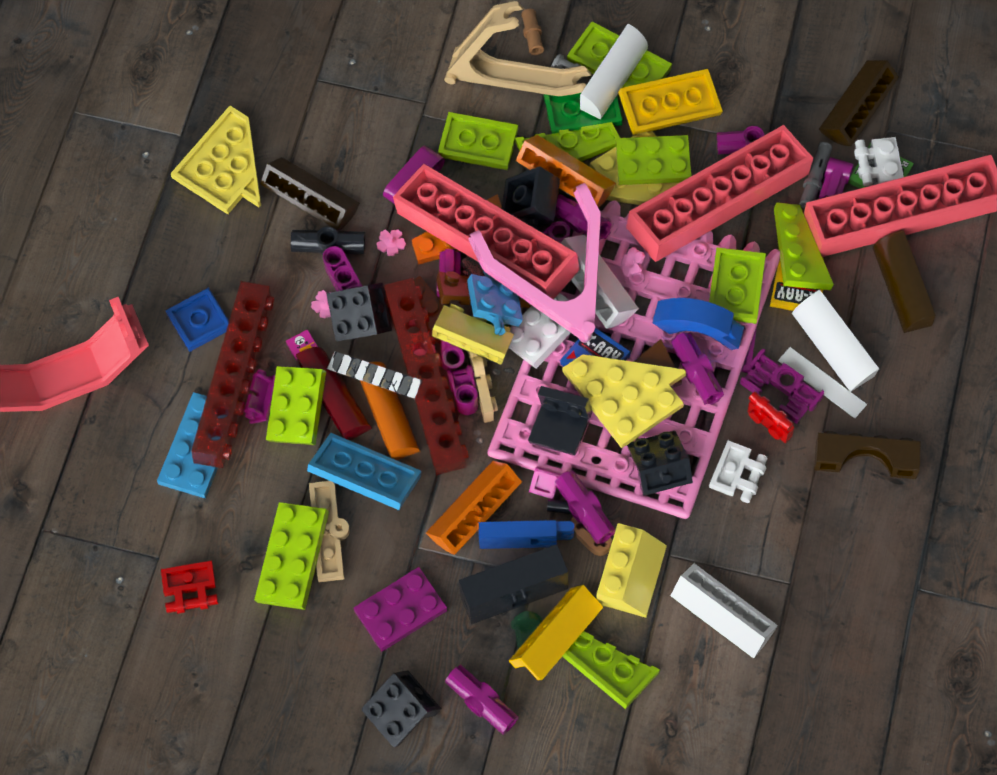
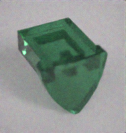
M524 611L512 620L511 628L515 629L517 649L522 646L542 622V618L538 614Z

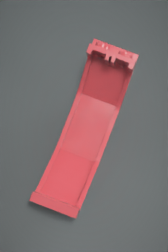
M119 297L109 300L114 312L113 317L89 340L32 363L0 365V412L43 411L109 385L149 346L133 305H122Z

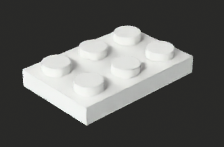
M559 293L554 299L563 302L569 301V299H567L561 293ZM531 306L522 315L523 321L519 327L513 325L510 327V333L514 334L509 349L537 369L571 332L534 306Z

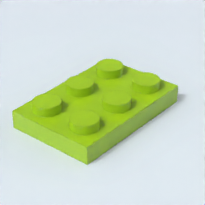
M448 112L438 154L445 159L508 170L515 138L518 133V125Z
M688 135L616 138L619 185L680 183L691 177Z
M717 247L709 302L733 312V320L757 324L766 253Z
M277 366L266 435L267 441L316 445L326 376L325 370Z

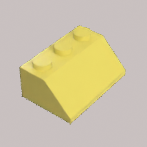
M450 304V307L444 305L434 325L432 336L502 365L514 334L510 333L511 329L504 326L506 332L500 336L496 335L494 326L486 323V319L464 314V309L459 306Z
M618 523L597 591L596 599L600 604L646 618L667 545L642 529Z

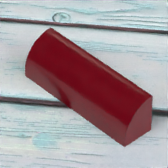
M312 347L297 353L296 357L300 368L323 369L326 371L322 404L341 436L351 441L371 430V425L339 373L327 369L331 360L324 349Z

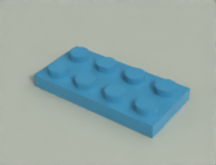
M193 392L157 479L158 484L206 499L240 414V406Z
M330 433L309 462L307 469L310 473L397 510H400L419 481L422 472L333 433Z

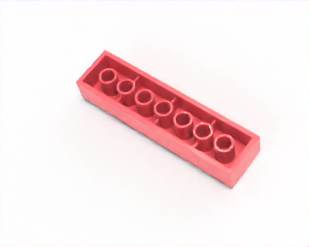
M782 125L630 210L626 228L649 256L657 262L809 175L813 157L792 133Z
M992 155L964 161L807 202L804 216L821 256L833 255L874 244L881 238L897 231L904 230L905 235L996 212L997 167Z
M425 164L393 196L397 214L477 262L479 261L469 242V234L479 230L495 260L553 300L580 270L576 252Z

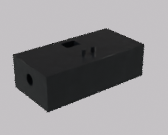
M553 545L460 579V597L471 625L567 590L568 570L558 545Z

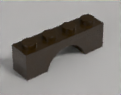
M825 431L817 435L814 470L840 473L844 464L850 459L858 456H869L884 464L890 477L916 479L920 470L921 441H914L911 438L888 439V437L882 435L863 437V435L858 433L840 435L834 431Z

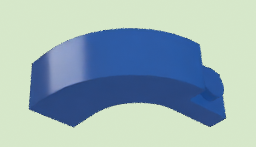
M669 298L658 301L652 322L668 334L693 331L708 335L730 350L739 349L744 326L733 320V312L719 305L691 298Z

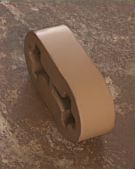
M574 517L571 519V522L574 523V536L590 552L597 556H603L610 551L611 538L605 542V547L601 545L596 547V542L584 528L577 529V521Z

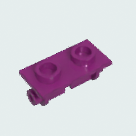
M257 370L253 374L250 390L255 392L256 396L249 394L244 408L245 417L250 419V424L267 421L270 415L275 375L267 377V373L263 370Z

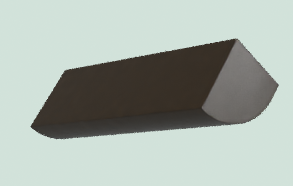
M867 60L819 128L823 135L837 144L852 146L899 78L888 60Z
M282 157L266 165L260 185L336 230H340L348 224L360 204Z
M904 230L881 238L874 244L873 251L903 332L906 333L932 326L936 315Z

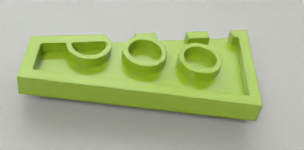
M585 631L581 633L562 656L624 709L638 697L660 672V669L654 666L649 667L639 662L640 659L616 650L615 646L609 643L604 644L594 639L593 635Z

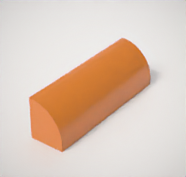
M539 135L524 141L516 159V162L529 170L540 166L560 178L559 188L574 198V192L577 190L576 186L585 183L598 208L606 201L616 185L614 181Z
M369 362L387 368L382 362ZM360 380L390 458L399 460L420 452L397 392Z
M492 461L431 526L426 534L445 551L455 555L479 529V522H486L522 481L508 464Z

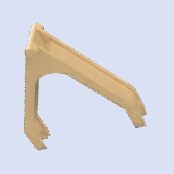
M517 1L493 6L460 46L455 47L444 81L448 84H455L456 80L553 96H566L581 93L586 84H577V81L581 77L591 76V72L585 66L558 69L497 59L483 52L480 48L493 33L511 30L519 26V20L516 17H508L512 12L523 10L524 7Z

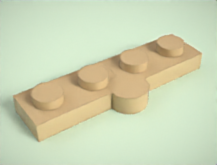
M468 351L484 423L494 421V412L498 411L495 396L490 397L489 389H492L490 374L485 375L484 367H487V360Z
M332 481L309 483L311 507L325 508L329 511L316 564L318 581L343 580L344 570L341 541L348 537L350 528L346 520L338 518L335 483Z

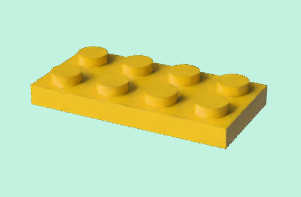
M708 69L620 88L618 91L632 135L719 116L723 112Z

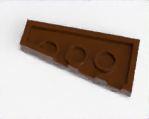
M439 271L436 281L441 304H450V300H460L459 303L461 305H470L471 300L467 283L469 276L459 275L453 271ZM519 297L520 307L530 308L532 306Z

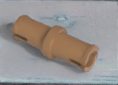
M526 9L521 13L524 23L523 34L528 42L529 53L531 55H539L544 51L541 40L542 29L538 25L536 11L534 9Z

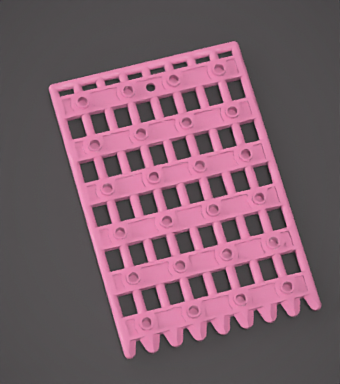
M614 200L609 202L600 211L601 216L609 220L612 226L610 235L606 239L599 240V255H601L606 240L620 244L614 260L604 257L602 259L634 302L637 295L651 299L645 316L634 313L623 323L608 329L605 328L595 314V328L612 334L611 339L617 343L620 342L621 337L635 341L631 355L626 360L634 362L641 356L644 345L653 346L660 339L667 352L676 354L671 341L683 332L691 333L701 353H705L708 357L713 371H715L716 366L730 370L726 385L722 388L724 396L712 405H704L693 383L690 384L686 376L682 378V385L673 388V390L685 405L691 406L685 425L671 421V416H669L638 437V439L648 438L663 432L676 431L686 453L699 458L695 473L692 476L693 483L657 492L655 494L659 495L658 500L643 496L638 470L632 457H630L627 445L622 448L621 454L607 450L611 434L594 412L589 423L603 427L597 446L581 441L576 455H570L529 443L528 438L541 408L538 397L541 386L581 396L578 391H575V387L569 380L566 387L551 383L558 365L562 366L560 365L561 358L575 344V342L568 340L569 335L544 360L549 363L542 380L528 376L532 365L523 359L487 453L492 458L535 471L536 467H541L563 474L566 471H571L572 467L587 472L586 476L576 474L586 488L687 519L691 515L778 267L780 251L774 249L765 258L757 324L738 322L745 328L739 349L730 350L714 338L699 332L682 331L668 334L652 323L658 301L669 298H691L709 302L712 276L708 288L693 285L698 269L702 268L713 272L716 248L736 250V239L733 235H727L718 245H713V233L709 231L667 255L661 274L647 271V267L651 257L626 228L628 215L625 218L620 217V204ZM573 231L572 237L583 235L584 232L577 233ZM754 241L747 244L743 251L760 253V248ZM629 247H635L638 250H642L645 255L644 261L641 264L642 271L640 274H631L630 277H627L623 273L621 261L623 256L627 254ZM675 261L690 265L684 282L670 278ZM578 289L575 295L563 291L560 292L569 300H573L581 294ZM518 401L532 405L525 424L511 419ZM700 410L715 414L709 432L694 428ZM500 445L515 449V451L510 453L499 448ZM524 452L535 456H539V458L537 461H535L532 459L523 457ZM594 457H599L601 459V462L599 464H594L592 462V459ZM548 460H551L557 463H561L563 465L560 469L551 465H547ZM596 475L611 479L610 484L595 480ZM620 483L635 487L634 492L620 488ZM669 498L683 502V507L668 503Z

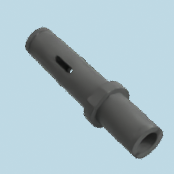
M827 142L819 143L809 176L804 180V191L799 204L803 209H805L807 202L815 201L818 193L821 192L823 186L821 182L833 148Z

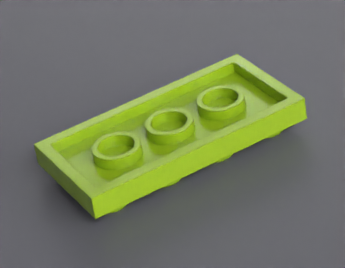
M591 22L568 53L567 60L573 64L578 63L581 66H585L594 74L619 38V35ZM646 51L622 88L664 79L672 69V63Z
M279 502L254 599L257 603L306 609L329 515L327 509Z

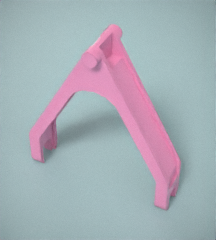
M583 183L576 186L577 190L574 192L575 198L588 222L584 290L575 299L564 302L553 300L495 260L479 230L469 234V242L486 274L574 334L581 342L586 343L591 339L595 330L601 214L587 185Z

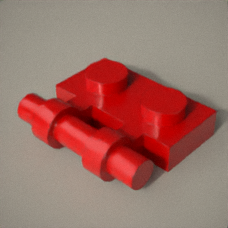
M754 391L749 397L748 413L750 418L757 424L761 423L764 425L773 438L776 440L780 439L786 444L792 438L794 423L787 418L788 415L782 410L778 411L773 407L767 397H762Z
M212 561L161 569L163 593L165 597L172 595L175 597V601L165 603L167 613L176 611L177 614L186 613L188 609L200 608L203 610L209 609V606L219 604L217 594L207 596L206 593L207 589L216 588ZM198 592L197 598L184 600V593Z

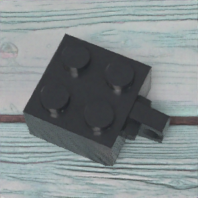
M540 166L507 178L501 209L537 230L542 225L554 222L560 178Z

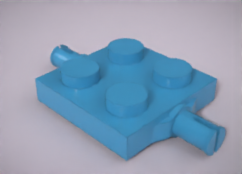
M485 272V276L471 274L467 283L473 316L492 322L495 334L499 336L506 332L504 324L519 327L523 318L518 295Z

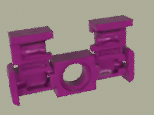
M762 349L752 360L751 370L744 378H741L740 384L752 393L756 391L760 395L763 385H768L770 382L771 385L789 397L788 400H790L786 406L781 404L779 411L785 412L788 418L797 424L808 411L807 406H809V411H813L817 407V403L824 397V390L820 393L803 382V375L785 363L781 366L765 356L766 350ZM786 374L791 375L794 378V383L785 386L780 382V378Z

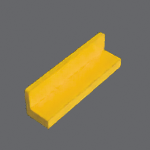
M584 585L570 588L510 658L509 662L515 668L525 666L537 680H543L602 610L603 606Z

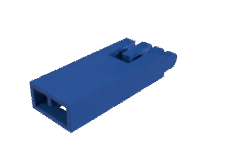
M571 521L479 522L480 549L544 548L556 545L557 540H571L574 538V523Z

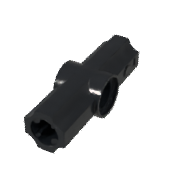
M323 227L320 230H292L291 252H312L323 255L324 251L332 246L341 248L347 254H364L365 232L336 231L332 227ZM326 240H332V241H333V242H331V243H329V244L323 243V242L326 241Z

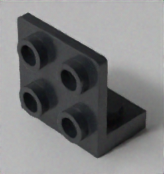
M383 282L327 293L336 341L392 331Z
M541 386L538 392L541 408L528 438L529 443L566 454L576 455L593 413L589 398Z
M676 431L663 432L648 438H640L627 445L628 451L638 470L643 496L693 483L689 457Z
M408 670L393 673L362 707L364 714L393 747H398L424 718L436 716L442 709Z

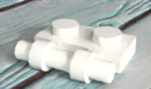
M896 137L872 139L871 148L865 147L864 140H857L855 142L856 149L854 153L855 158L859 161L860 168L858 173L859 178L863 181V186H871L873 184L872 178H877L878 184L904 177ZM868 159H874L875 167L869 166Z
M727 441L709 488L732 497L736 488L741 489L743 493L740 500L749 503L752 495H756L758 490L757 483L760 476H763L765 473V464L768 458L763 454H758L756 461L749 459L752 449ZM744 468L751 471L748 481L741 478Z

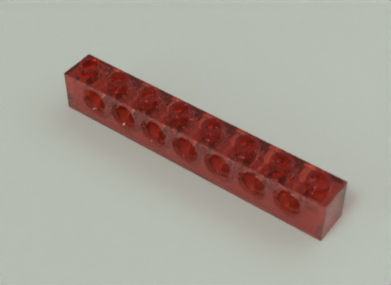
M413 278L384 285L385 296L407 374L422 380L415 397V402L435 473L440 475L465 468V459H469L466 445H461L458 436L462 435L459 421L454 422L452 413L455 412L452 398L447 399L445 390H448L449 386L446 376H441L439 367H442L439 352L434 353L432 345L436 344L435 337L432 336L433 330H428L426 322H429V316L426 307L421 308L419 300L423 299L420 285L415 286ZM406 304H410L414 307L410 311H405L401 309L402 306ZM410 327L420 328V331L417 333L408 332ZM418 349H424L426 354L417 356L414 352ZM426 371L433 374L429 379H424L420 375ZM431 394H436L440 397L435 402L427 400V397ZM437 417H443L447 420L442 425H437L433 422ZM444 440H450L453 445L449 448H443L440 446V443Z
M243 281L240 283L191 450L193 463L224 468L225 461L230 460L232 454L231 439L237 436V418L243 415L245 405L243 397L244 394L248 395L251 381L248 379L250 373L254 374L257 360L254 358L256 352H260L262 348V338H260L262 331L266 332L267 312L272 311L274 305V296H271L270 286ZM240 351H244V352H245V353H242V354H237V352H240ZM234 372H238V373H239V374H237V375H230L231 373H234ZM229 393H230V394H233L232 396H229V397L224 396V395L229 394ZM220 415H227L225 418H218ZM213 437H221L218 440H212Z

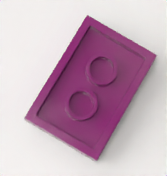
M420 567L353 607L354 612L381 652L447 611V607Z

